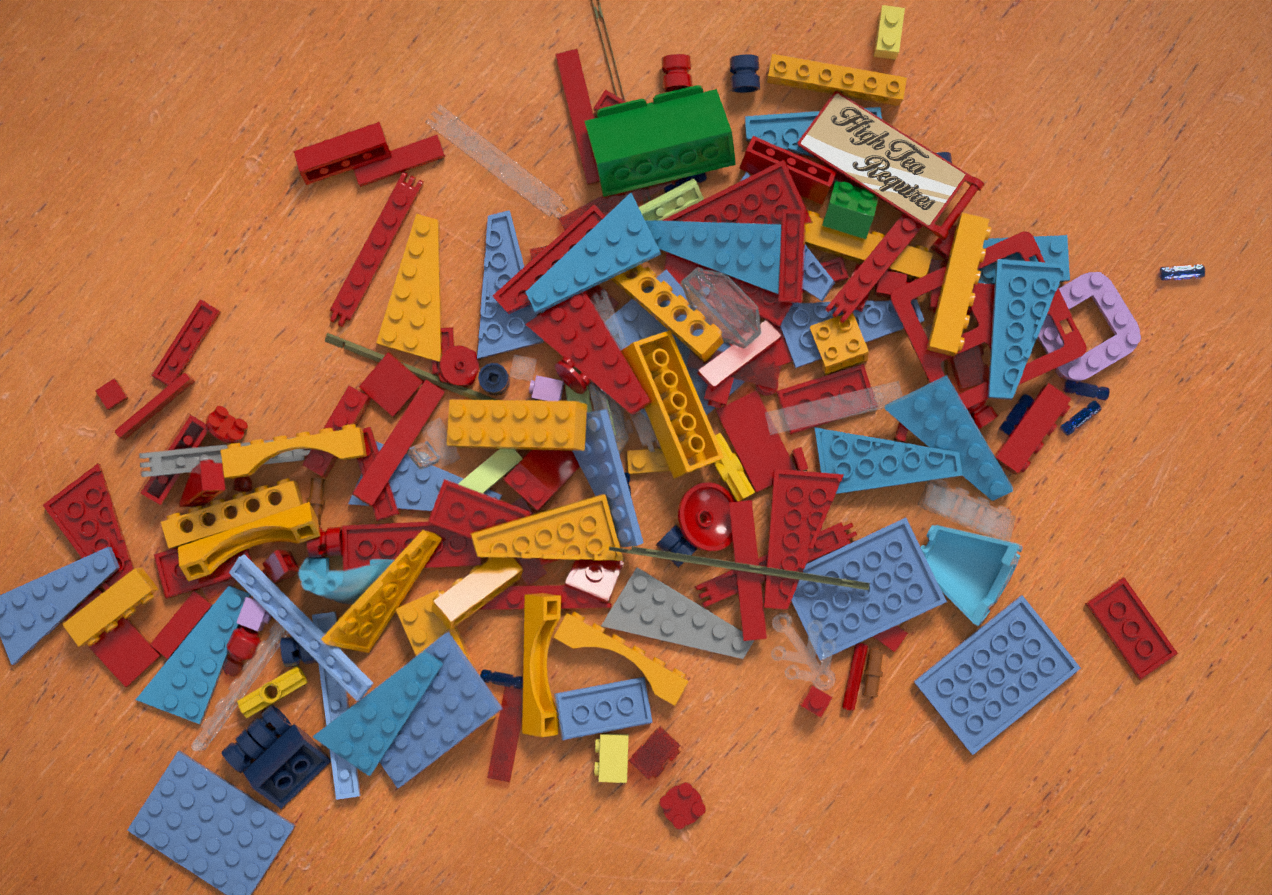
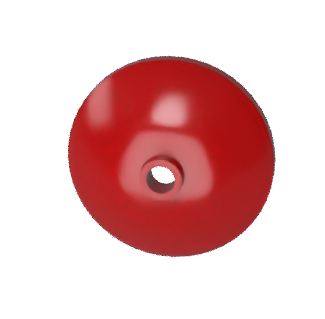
M711 482L700 483L689 488L680 501L678 521L681 531L689 543L700 550L718 551L724 549L733 541L729 502L736 501L724 487Z

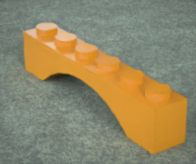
M356 424L342 426V430L333 431V428L321 429L319 434L310 435V432H301L296 434V438L287 439L286 435L273 437L272 442L264 443V439L250 441V445L241 446V443L228 444L227 449L221 450L224 477L232 479L251 476L271 458L295 449L322 450L342 460L367 457L363 429L360 427L356 428Z
M310 502L180 546L178 547L179 567L187 580L192 581L211 574L227 559L252 546L276 541L298 544L320 536L318 518Z
M545 593L525 594L522 734L537 737L558 735L559 721L548 682L547 656L552 634L561 617L560 595Z
M574 611L572 615L569 613L565 615L553 638L573 649L600 647L624 655L644 673L655 695L674 706L676 705L688 683V680L685 679L687 674L676 668L673 671L665 668L666 663L655 656L653 660L644 656L646 651L635 645L631 649L624 645L626 640L616 634H613L612 637L604 633L605 628L596 623L590 626L584 622L585 617Z

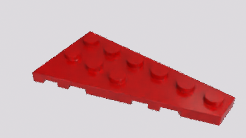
M784 160L663 219V221L781 224L782 209L806 210V224L813 223Z
M592 205L492 297L508 314L530 305L531 303L526 291L590 232L605 215L595 205Z
M586 291L547 309L525 324L563 357H568L578 370L630 414L634 415L652 403Z
M98 463L44 503L43 507L81 558L104 548L112 547L120 568L102 584L103 588L107 590L131 572L134 566L101 464Z
M774 469L767 567L803 572L844 474ZM766 575L764 608L787 610L799 580Z

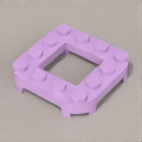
M1089 272L1059 288L1068 309L1092 297L1115 336L1086 352L1082 357L1056 368L1055 372L1059 377L1074 382L1083 381L1130 354L1137 347L1141 340L1139 326L1109 278L1101 272ZM1046 315L1037 339L1046 354L1062 348L1063 342L1051 317Z

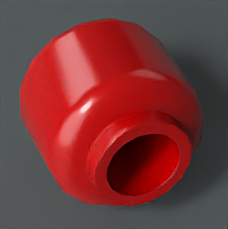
M245 626L234 629L226 646L227 650L231 653V658L239 662L253 659L261 643V639L258 636L259 633Z

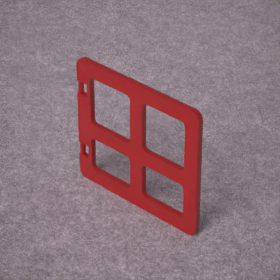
M1023 231L985 248L984 260L979 262L977 270L995 263L997 259L1006 258L1014 253H1019L1023 261H1030L1029 258L1036 256L1038 262L1045 263L1033 235L1030 232ZM947 266L895 289L890 296L891 303L929 383L945 376L941 368V362L982 343H986L991 351L993 315L978 284L973 285L972 293H975L972 307H970L978 326L961 335L964 338L962 350L957 351L954 356L927 350L928 339L911 305V300L941 287ZM1057 288L1047 315L1051 317L1063 342V347L1027 363L1018 385L1078 359L1086 353V344L1072 319V315L1059 288ZM1067 320L1072 332L1065 334L1060 324L1061 321ZM989 381L958 394L966 409L990 399L988 398Z

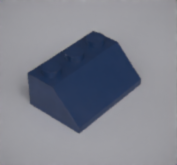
M293 724L243 773L254 790L282 809L331 762V759L307 733Z

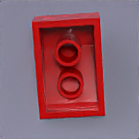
M531 450L504 480L540 512L580 468V465L571 450Z

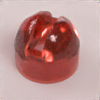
M249 476L235 478L233 489L240 492L252 491V479Z
M227 657L223 670L227 676L234 677L241 672L244 664L231 657Z

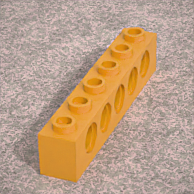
M772 54L767 83L832 95L835 91H838L849 98L900 106L903 101L907 81L906 77Z
M638 265L611 278L617 286L667 330H671L675 337L704 362L724 343L721 336L722 331L715 324L709 325L704 321L706 318L699 310L695 309L693 311L689 308V302L683 296L679 295L677 297L673 294V289L664 280L662 282L658 281L655 278L657 275L648 266L643 268L641 265ZM633 272L638 273L635 278H628L629 274ZM647 287H654L650 293H644ZM663 301H670L667 307H660ZM680 315L687 316L684 321H676L677 317ZM695 330H704L700 336H693Z
M287 478L277 481V486L268 488V485L257 487L254 489L255 493L246 495V492L238 493L232 496L233 500L225 502L224 499H219L211 502V506L204 509L202 506L188 509L189 513L182 516L180 513L166 516L167 520L162 521L161 525L168 549L186 545L304 504L298 483ZM275 493H280L282 497L278 505H274L271 501ZM253 500H258L260 504L256 512L250 510V503ZM234 506L238 513L234 519H230L228 517V510ZM212 513L216 520L212 526H208L206 517ZM191 520L193 530L187 533L184 530V524Z

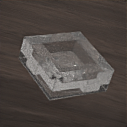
M514 355L509 377L531 382L534 377L537 359Z
M428 441L410 447L407 452L419 470L437 464L440 456Z

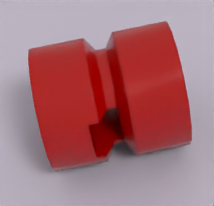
M672 54L662 57V72L666 74L663 76V91L671 92L692 86V75L688 74L691 69V57L689 55Z
M987 400L967 409L978 429H981L999 416L992 405L986 404Z
M328 527L326 531L319 528L320 536L307 540L309 558L324 557L325 554L329 557L343 556L342 527Z

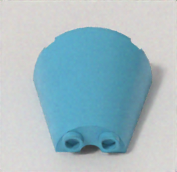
M932 525L926 535L929 538L927 546H921L925 558L941 591L975 625L979 626L991 610L989 608L994 603H997L1006 588L1021 556L1017 552H1021L1023 547L1018 543L940 525Z
M306 557L299 569V577L305 590L339 603L352 605L394 560L372 559L370 560V565L346 571H329V558Z

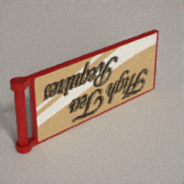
M838 91L833 93L798 141L800 148L921 224L942 240H946L951 227L976 192L981 191L984 186L980 179L969 175ZM964 182H967L970 185L942 226L936 225V221Z

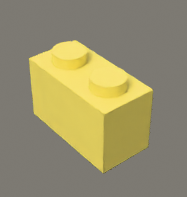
M882 5L879 13L873 57L896 60L900 49L905 8Z
M601 733L600 739H596L595 753H600V760L595 762V776H599V782L627 783L629 734Z

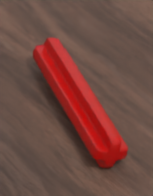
M864 643L855 644L842 708L845 710H855L868 645Z

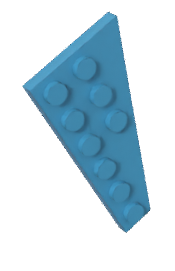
M645 220L659 249L779 294L781 224Z
M228 586L136 700L192 722L202 724L229 654L226 647L234 629L240 626V624L236 623L246 597H251V594Z
M426 651L421 652L378 687L317 732L313 738L370 777L441 669L443 663Z

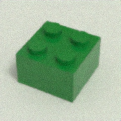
M835 181L822 226L866 239L875 215L878 197L866 189L852 186L848 182Z

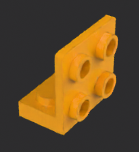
M853 312L843 324L840 322V318L844 314L810 326L811 334L822 358V369L825 376L868 361L869 351Z

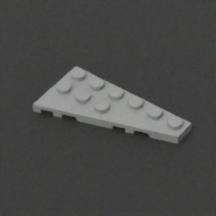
M638 567L633 572L601 625L602 627L740 659L745 657L754 640L743 641V632Z

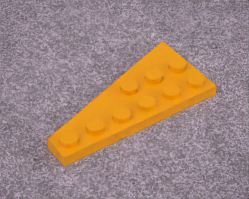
M420 214L415 216L376 344L439 362L441 358L442 334L439 263L440 234L439 221L437 219Z
M605 494L470 533L478 557L624 561L621 552L609 550V546L620 548Z
M422 530L321 640L326 645L369 653L442 538L435 533Z

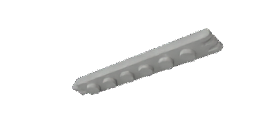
M265 440L264 443L272 442L273 440ZM250 442L241 443V446L250 445ZM228 444L139 453V458H149V462L140 463V468L150 467V471L141 472V477L191 472L202 460H214V463H222L221 450L227 449ZM295 449L271 458L264 464L305 460V455H308L310 450Z

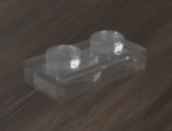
M441 418L422 427L421 432L440 469L461 459L456 447L447 446V429Z

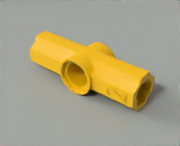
M719 433L715 437L724 458L715 462L714 466L738 502L752 495L755 491L745 476L739 459L735 453L731 452L726 440Z
M296 666L238 700V707L242 714L249 718L307 684L306 676L300 667ZM270 686L277 688L278 694L275 698L269 697L267 693Z

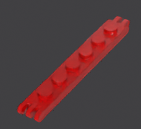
M404 171L330 308V311L333 312L330 322L335 323L338 316H340L341 318L338 322L340 327L344 326L346 320L351 321L424 184V181L419 180L414 187L413 184L416 180L414 176H411L406 183L405 180L408 173Z
M902 214L825 310L830 312L834 306L837 307L832 316L836 318L842 311L844 315L840 318V322L843 324L923 226Z
M842 522L820 531L807 562L850 544V538L857 536V533L854 531L847 534L846 530L854 527L853 524L850 523L843 526ZM767 555L758 558L759 566L767 567ZM731 570L694 586L696 591L704 587L706 589V592L698 595L700 599L706 596L710 598V600L702 603L703 608L738 593L736 570ZM760 574L761 582L766 581V574Z
M564 585L510 586L478 610L525 609V594L537 593L560 595L561 608H612V603H602L601 600Z

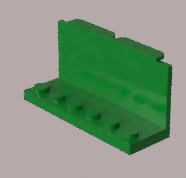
M696 85L654 96L651 103H647L645 99H637L600 108L597 111V118L584 121L596 160L603 197L736 165L732 130L717 89L703 92L702 86Z

